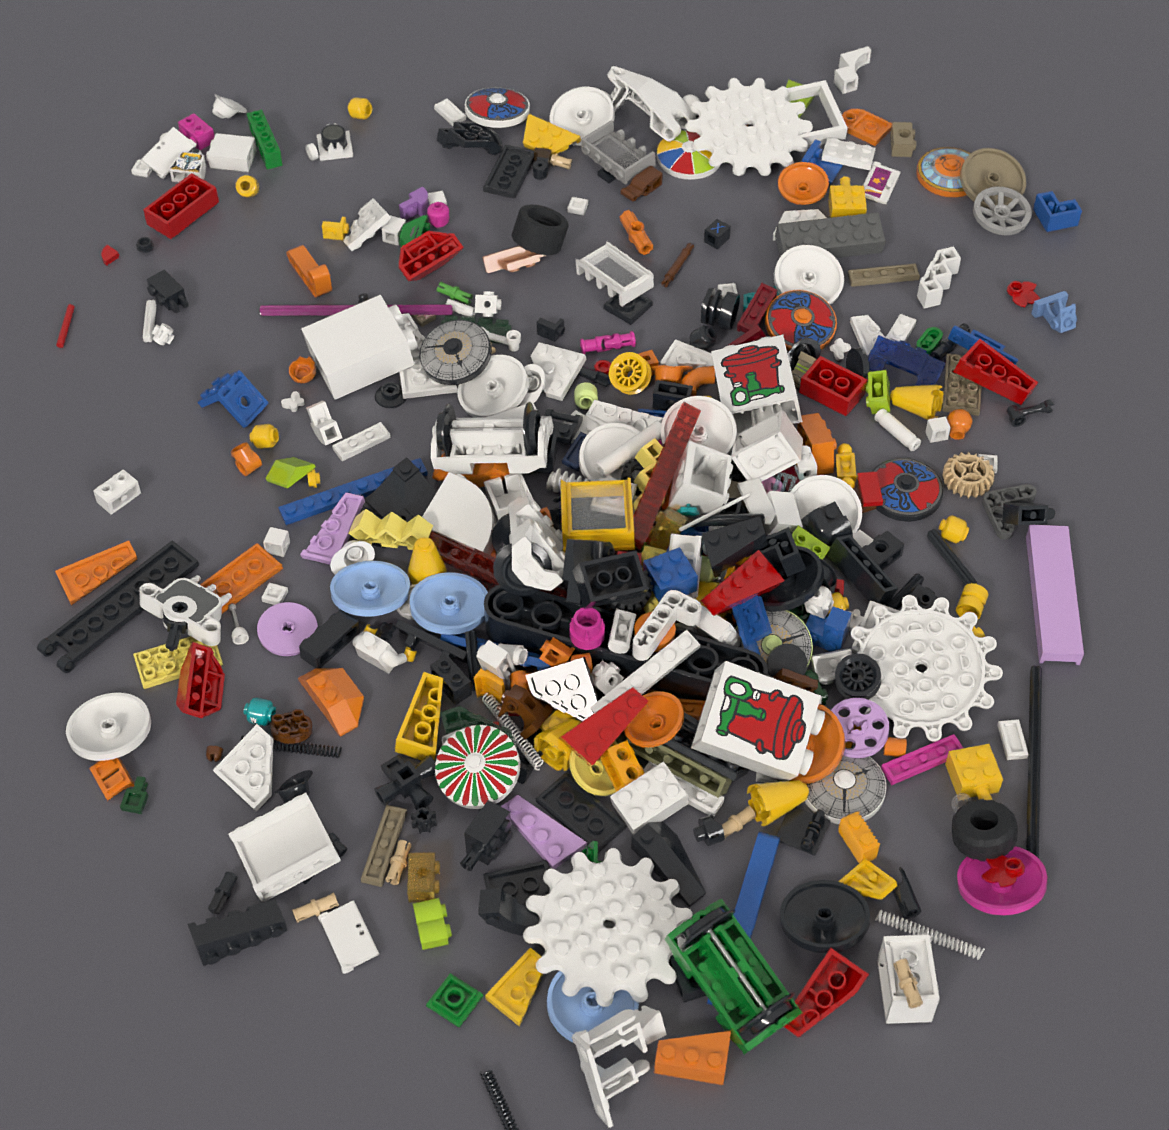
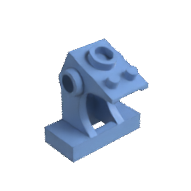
M1065 291L1034 301L1031 314L1035 318L1043 316L1053 330L1062 333L1076 328V305L1074 303L1066 307L1069 295Z

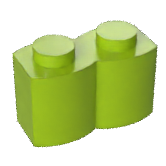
M439 898L414 903V914L422 950L448 945V937H452L450 925L444 922V917H447L445 904H440Z

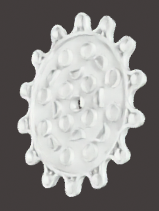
M732 78L728 82L729 89L722 91L714 86H710L706 90V96L709 98L708 102L694 101L691 104V111L698 114L699 118L689 120L685 128L689 132H696L700 135V138L693 142L692 148L695 151L709 150L712 153L709 164L713 167H718L722 163L728 162L732 164L733 173L737 176L743 175L748 167H755L761 175L767 176L771 173L770 165L772 163H780L787 167L794 163L790 155L791 151L805 152L808 150L809 145L807 141L799 136L802 133L811 132L813 129L812 123L798 118L799 114L805 112L806 107L803 102H788L786 98L789 92L786 87L782 86L775 91H771L765 88V82L761 78H757L751 86H743L737 78Z
M907 595L902 599V609L900 612L891 613L886 607L878 605L872 611L876 619L875 627L865 629L856 626L851 630V637L860 644V650L857 653L870 656L880 667L881 685L876 695L869 700L879 705L884 710L887 718L893 720V734L896 738L904 739L908 736L911 728L920 727L924 729L928 740L936 742L942 736L941 728L945 723H952L960 730L967 731L972 727V720L968 715V710L974 706L989 709L994 704L993 697L985 692L984 684L987 681L999 680L1002 677L1003 671L999 666L988 664L985 660V655L996 648L997 642L991 636L979 638L973 634L972 629L978 620L973 612H967L959 618L952 617L948 612L949 601L946 598H937L931 608L923 609L918 605L917 599L914 596ZM923 664L927 667V670L922 673L917 671L915 667ZM858 675L857 680H861L863 676ZM870 708L866 710L865 715L871 712Z
M611 848L605 853V859L601 863L590 862L582 852L575 853L571 859L573 871L568 874H562L555 869L545 871L543 880L550 888L549 894L545 896L532 895L526 900L527 909L538 914L540 922L535 926L528 927L523 932V938L526 942L539 943L545 948V954L536 962V969L539 973L547 974L553 970L561 971L565 975L562 992L566 996L573 997L581 988L590 987L596 993V1002L602 1007L610 1006L613 1002L614 994L619 990L628 991L636 1002L646 1001L648 998L646 983L650 979L656 978L665 984L675 982L676 972L669 965V959L673 954L664 939L671 931L686 920L692 919L693 916L690 909L678 908L671 902L672 897L680 890V885L676 880L669 879L665 882L653 880L651 873L654 869V864L649 858L641 859L635 866L624 865L621 861L620 852L615 848ZM607 919V921L615 923V927L608 929L604 927L603 923ZM682 937L678 938V947L680 949L686 941Z

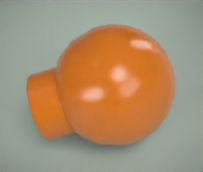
M956 409L950 412L947 417L951 427L950 437L957 440L963 439L965 433L972 426L970 413L964 409Z

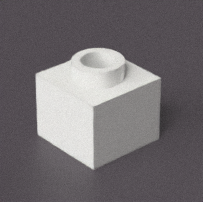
M946 417L933 418L928 420L925 432L930 443L948 440L951 427Z

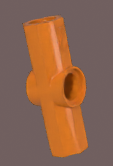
M630 210L624 211L620 215V221L629 235V241L635 245L639 253L643 255L649 254L653 250V244L644 231V224L638 221L634 212Z

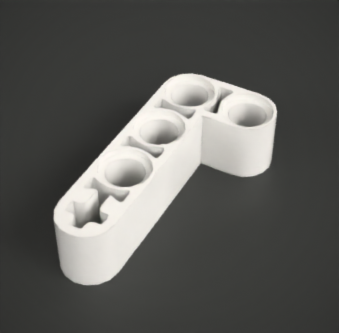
M668 591L633 639L634 658L640 661L650 658L676 620L688 626L697 625L701 615L700 602L679 591Z

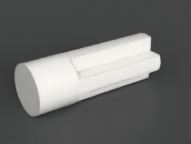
M447 299L446 304H451L454 312L471 318L475 316L474 307Z

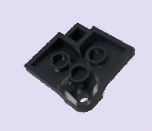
M454 122L453 128H439L437 142L446 149L459 147L460 145L463 148H484L491 155H497L502 151L503 144L499 135L491 128L475 122Z
M406 457L392 468L393 471L385 481L365 499L366 504L382 519L391 512L406 522H409L417 515L422 517L437 493L419 469Z
M567 539L562 580L569 581L566 601L582 604L573 569L580 562L613 556L615 549L611 542Z

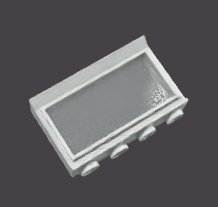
M606 242V245L581 260L575 259L577 274L580 275L585 272V277L588 281L596 277V284L599 289L605 287L606 284L610 297L615 296L616 292L619 294L621 306L654 287L653 273L609 242Z

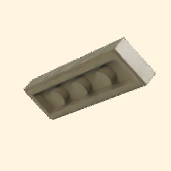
M916 263L848 270L847 274L851 287L914 281L920 278Z
M386 805L361 876V883L379 887L383 886L390 866V859L393 857L407 815V809Z

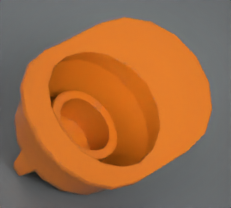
M661 365L651 367V372L655 373L656 381L661 380L680 384L683 373L692 370L693 367Z

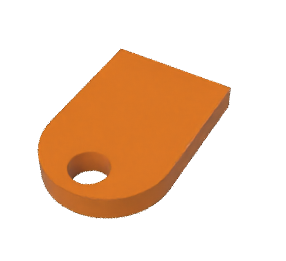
M850 109L842 114L848 128L847 133L873 146H876L891 131L892 123L865 110Z

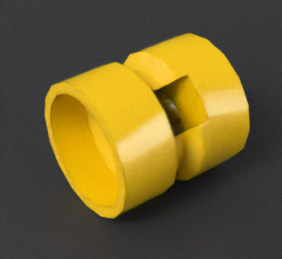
M970 583L965 585L956 607L958 616L961 617L967 612H973L980 619L989 595L988 591L978 584Z

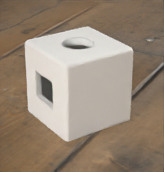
M270 527L263 542L265 550L269 554L284 557L290 544L288 531Z

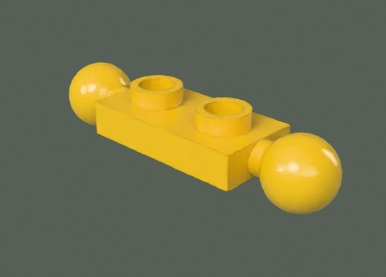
M843 443L839 445L837 449L838 454H836L837 478L846 482L853 489L855 488V481H857L855 453H852V447L849 444Z

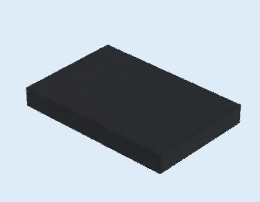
M547 860L483 874L486 889L502 888L506 893L517 898V903L526 905V900L532 895L545 896L550 892L549 886L543 880V874L549 869Z

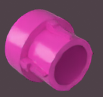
M581 608L577 610L570 623L571 642L583 650L599 647L605 638V623L601 619L599 612L594 608Z

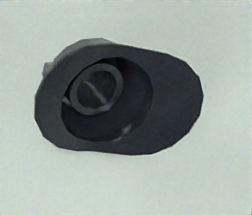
M803 338L793 345L787 353L791 372L799 360L798 357L801 351L815 359L820 357L821 349L816 340Z
M312 770L302 771L290 777L274 793H278L284 803L304 793H307L309 796L308 780L313 774Z

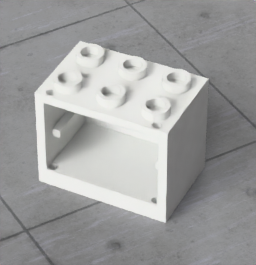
M782 410L737 434L732 449V460L747 481L760 478L762 482L801 461L803 438Z
M689 441L674 466L668 507L678 510L680 507H686V504H690V507L697 508L699 515H706L726 504L729 499L727 490L731 484L729 475L733 469L731 464L732 456Z
M884 936L877 963L886 1024L932 1022L940 998L930 936ZM907 959L913 977L917 979V988L923 1000V1004L917 1008L911 1009L908 1007L905 994L899 987L900 981L893 966V963L898 960Z

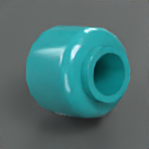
M258 697L253 698L244 707V715H246L247 721L255 725L267 726L272 722V716L276 714V707H274L272 701Z

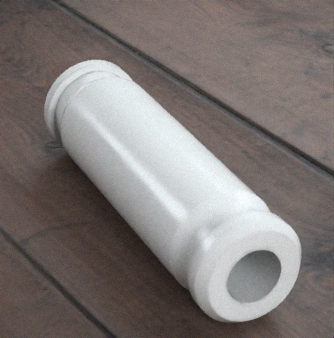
M880 409L875 414V421L879 422L882 427L905 447H908L910 451H915L920 446L921 440L888 413L886 409Z

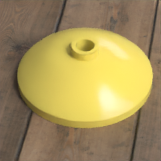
M614 741L609 747L617 745L618 743ZM571 751L569 758L570 770L579 786L585 791L598 796H608L616 793L600 758L593 766H589L576 753Z

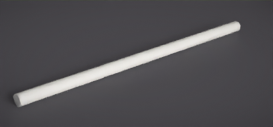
M747 493L680 527L679 530L683 531L749 497L750 494Z

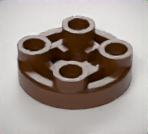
M301 709L272 716L270 725L271 735L281 743H299L308 739L312 734V721L308 716L304 715V711Z

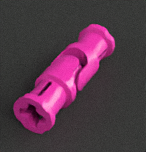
M633 331L621 335L616 333L613 335L596 336L594 339L588 340L580 339L582 354L592 351H609L613 348L617 350L621 349V347H635L636 345Z

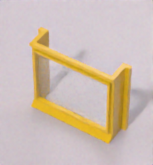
M628 478V480L565 482L561 479L564 553L566 552L567 539L611 542L615 551L635 550L631 478Z

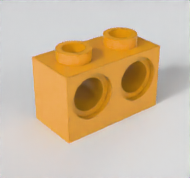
M628 741L609 747L600 757L616 792L644 775V769L638 763L634 749L629 745Z

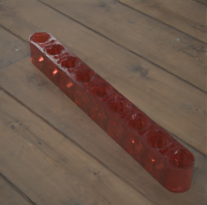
M686 402L682 403L633 515L634 545L640 550L649 535L701 412L700 409Z

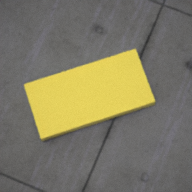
M190 636L180 639L177 650L173 652L166 649V644L134 653L143 688L147 689L179 679L180 670L191 643L207 645ZM217 645L207 646L212 648L213 655L218 660L220 666L223 665Z

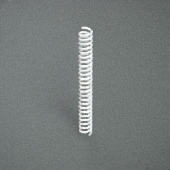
M486 693L482 698L484 704L493 713L534 769L540 770L536 767L541 766L544 760H541V757L532 748L533 746L530 745L528 740L524 739L519 744L523 737L517 740L521 735L514 736L517 733H521V731L513 723V720L508 717V714L505 713L502 717H497L499 710L495 712L497 707L493 708L496 705H500V703H498L496 698H493V695L487 696L484 700V697L488 694Z
M882 909L875 919L876 921L879 918V923L883 920V924L887 922L888 926L891 924L896 929L900 926V931L904 928V932L908 930L909 934L913 930V935L916 933L917 935H929L930 942L934 939V944L937 941L938 945L942 943L943 947L947 944V948L951 946V950L955 948L956 952L960 948V953L964 950V955L968 953L969 957L973 953L972 957L975 958L977 955V960L980 959L985 950L984 948L981 950L980 947L976 950V945L972 948V944L968 946L967 942L963 945V940L959 943V939L955 941L954 937L950 941V935L946 939V934L942 936V933L938 934L937 930L933 934V929L929 932V927L925 930V926H922L920 930V924L916 928V922L913 926L912 921L908 923L907 919L903 923V917L899 921V916L895 919V914L891 917V913H888L886 917L887 912L885 911L882 915Z

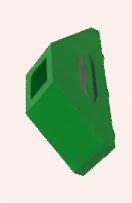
M423 215L403 225L399 236L400 248L430 231L427 215Z

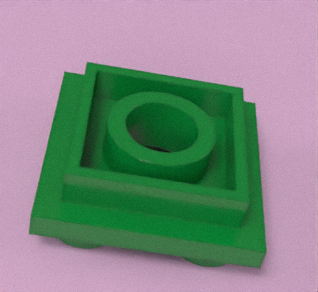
M450 973L427 1002L426 1007L460 1028L482 999L483 994ZM452 995H458L461 998L456 1003L448 1000Z

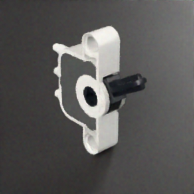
M199 575L191 579H176L164 589L155 584L146 583L139 590L140 606L158 618H163V624L167 632H169L166 649H169L171 652L177 650L181 633L186 634V632H188L189 636L207 646L218 645L221 640V624L219 620L222 616V606L232 598V595L227 593L220 598L217 594L213 593L216 589L215 584H211L207 588L198 584L201 580Z

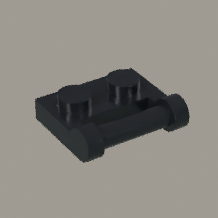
M547 408L545 411V416H551L552 419L572 423V425L552 421L553 432H558L557 442L571 444L582 424L583 416L559 413L550 408Z

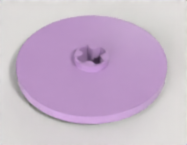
M284 602L273 605L261 615L257 625V634L261 644L271 653L280 656H294L300 654L299 645L305 638L314 633L318 624L315 616L308 608L297 603ZM284 627L291 628V631H284Z

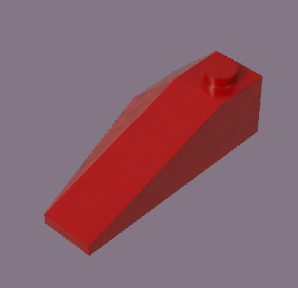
M830 948L794 1001L802 1011V1014L785 1025L784 1028L799 1038L857 994L869 974Z

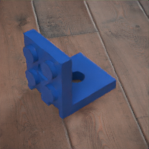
M240 370L232 374L226 373L221 378L217 377L211 383L213 386L200 394L202 398L197 402L203 408L219 401L243 428L247 427L269 403ZM242 397L247 400V406L242 405Z

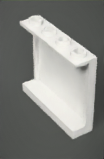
M307 793L296 796L293 800L274 808V810L255 818L250 823L238 827L228 834L251 879L255 893L262 903L341 861Z

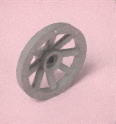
M990 187L978 194L973 205V214L977 222L986 230L999 235H1013L1021 232L1027 227L1032 214L1030 204L1026 198L1017 191L1006 187ZM998 195V205L995 206L989 196ZM1004 196L1013 199L1007 206L1003 204ZM984 200L991 210L980 206V203ZM1016 204H1019L1023 209L1014 212L1010 211ZM983 214L989 215L991 217L986 219ZM1024 216V219L1021 222L1012 219L1014 217ZM1005 222L1013 226L1006 227Z

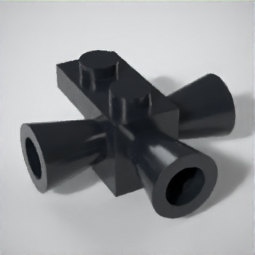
M398 754L383 763L381 769L391 782L374 788L380 802L386 806L400 793L404 799L410 796L416 810L417 807L426 808L433 801V796L422 788L421 780L436 775L435 761L428 755L414 767L409 760L404 762Z

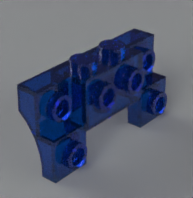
M878 335L868 356L870 370L881 371L885 364L891 365L919 377L915 386L936 385L946 363L929 356L925 349L920 347L915 349L910 347V344L906 341L900 340L898 342L895 340L894 342Z

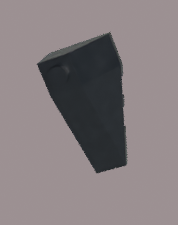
M663 821L647 823L632 835L631 849L641 859H651L654 864L653 871L664 882L669 879L676 880L680 885L677 895L689 907L706 894L678 836Z

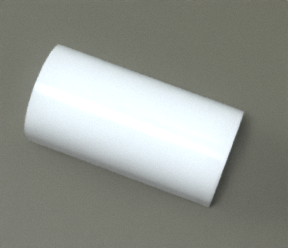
M616 609L608 648L611 651L626 653L629 650L636 617L635 613Z

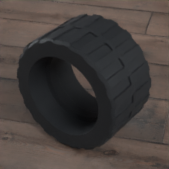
M533 204L524 205L519 209L512 231V238L519 246L532 253L554 255L559 253L562 248L569 224L564 216L553 209Z

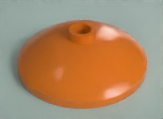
M797 162L787 166L778 178V189L781 195L789 202L799 205H808L819 201L825 196L829 186L826 172L818 165L809 162Z
M657 691L643 695L649 702L624 729L627 738L637 746L645 748L660 746L671 740L683 724L684 709L678 698L668 692Z

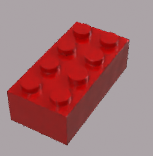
M191 173L143 209L146 223L156 231L172 239L219 203L217 189L212 184Z

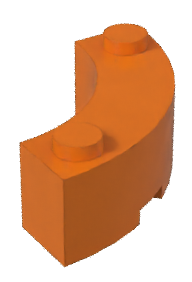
M475 463L472 474L461 475L477 487H485V481L498 477L503 481L504 476L510 473L507 463ZM434 469L432 479L437 481L445 480L449 472Z

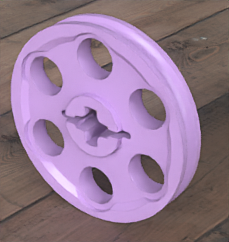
M850 698L841 701L831 709L843 727L845 743L852 741L856 745L852 750L845 748L844 756L866 758L883 748L889 735V721L884 710L879 705L864 698ZM866 706L870 708L871 712L864 715L859 712V709ZM841 709H847L850 715L841 717L838 712ZM880 721L884 724V727L877 730L873 728L872 724ZM854 725H856L857 727L861 725V730H854ZM867 739H874L877 744L874 747H867L865 741Z

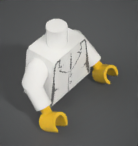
M367 624L364 631L353 639V645L358 656L390 674L394 667L406 661L414 662L417 651H411L410 647H406L404 653L397 654L389 643L375 636L378 629L370 628V624Z

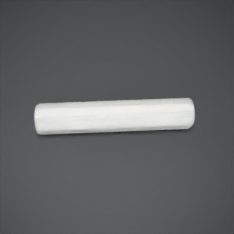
M148 300L146 302L142 336L144 342L153 341L152 330L155 325L157 306L155 300Z

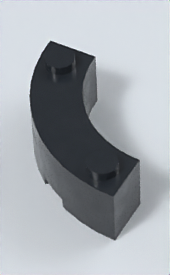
M502 888L480 890L478 915L485 920L486 924L523 936L525 929L535 926L540 922L538 914L528 910L526 905L517 903V898L509 895Z

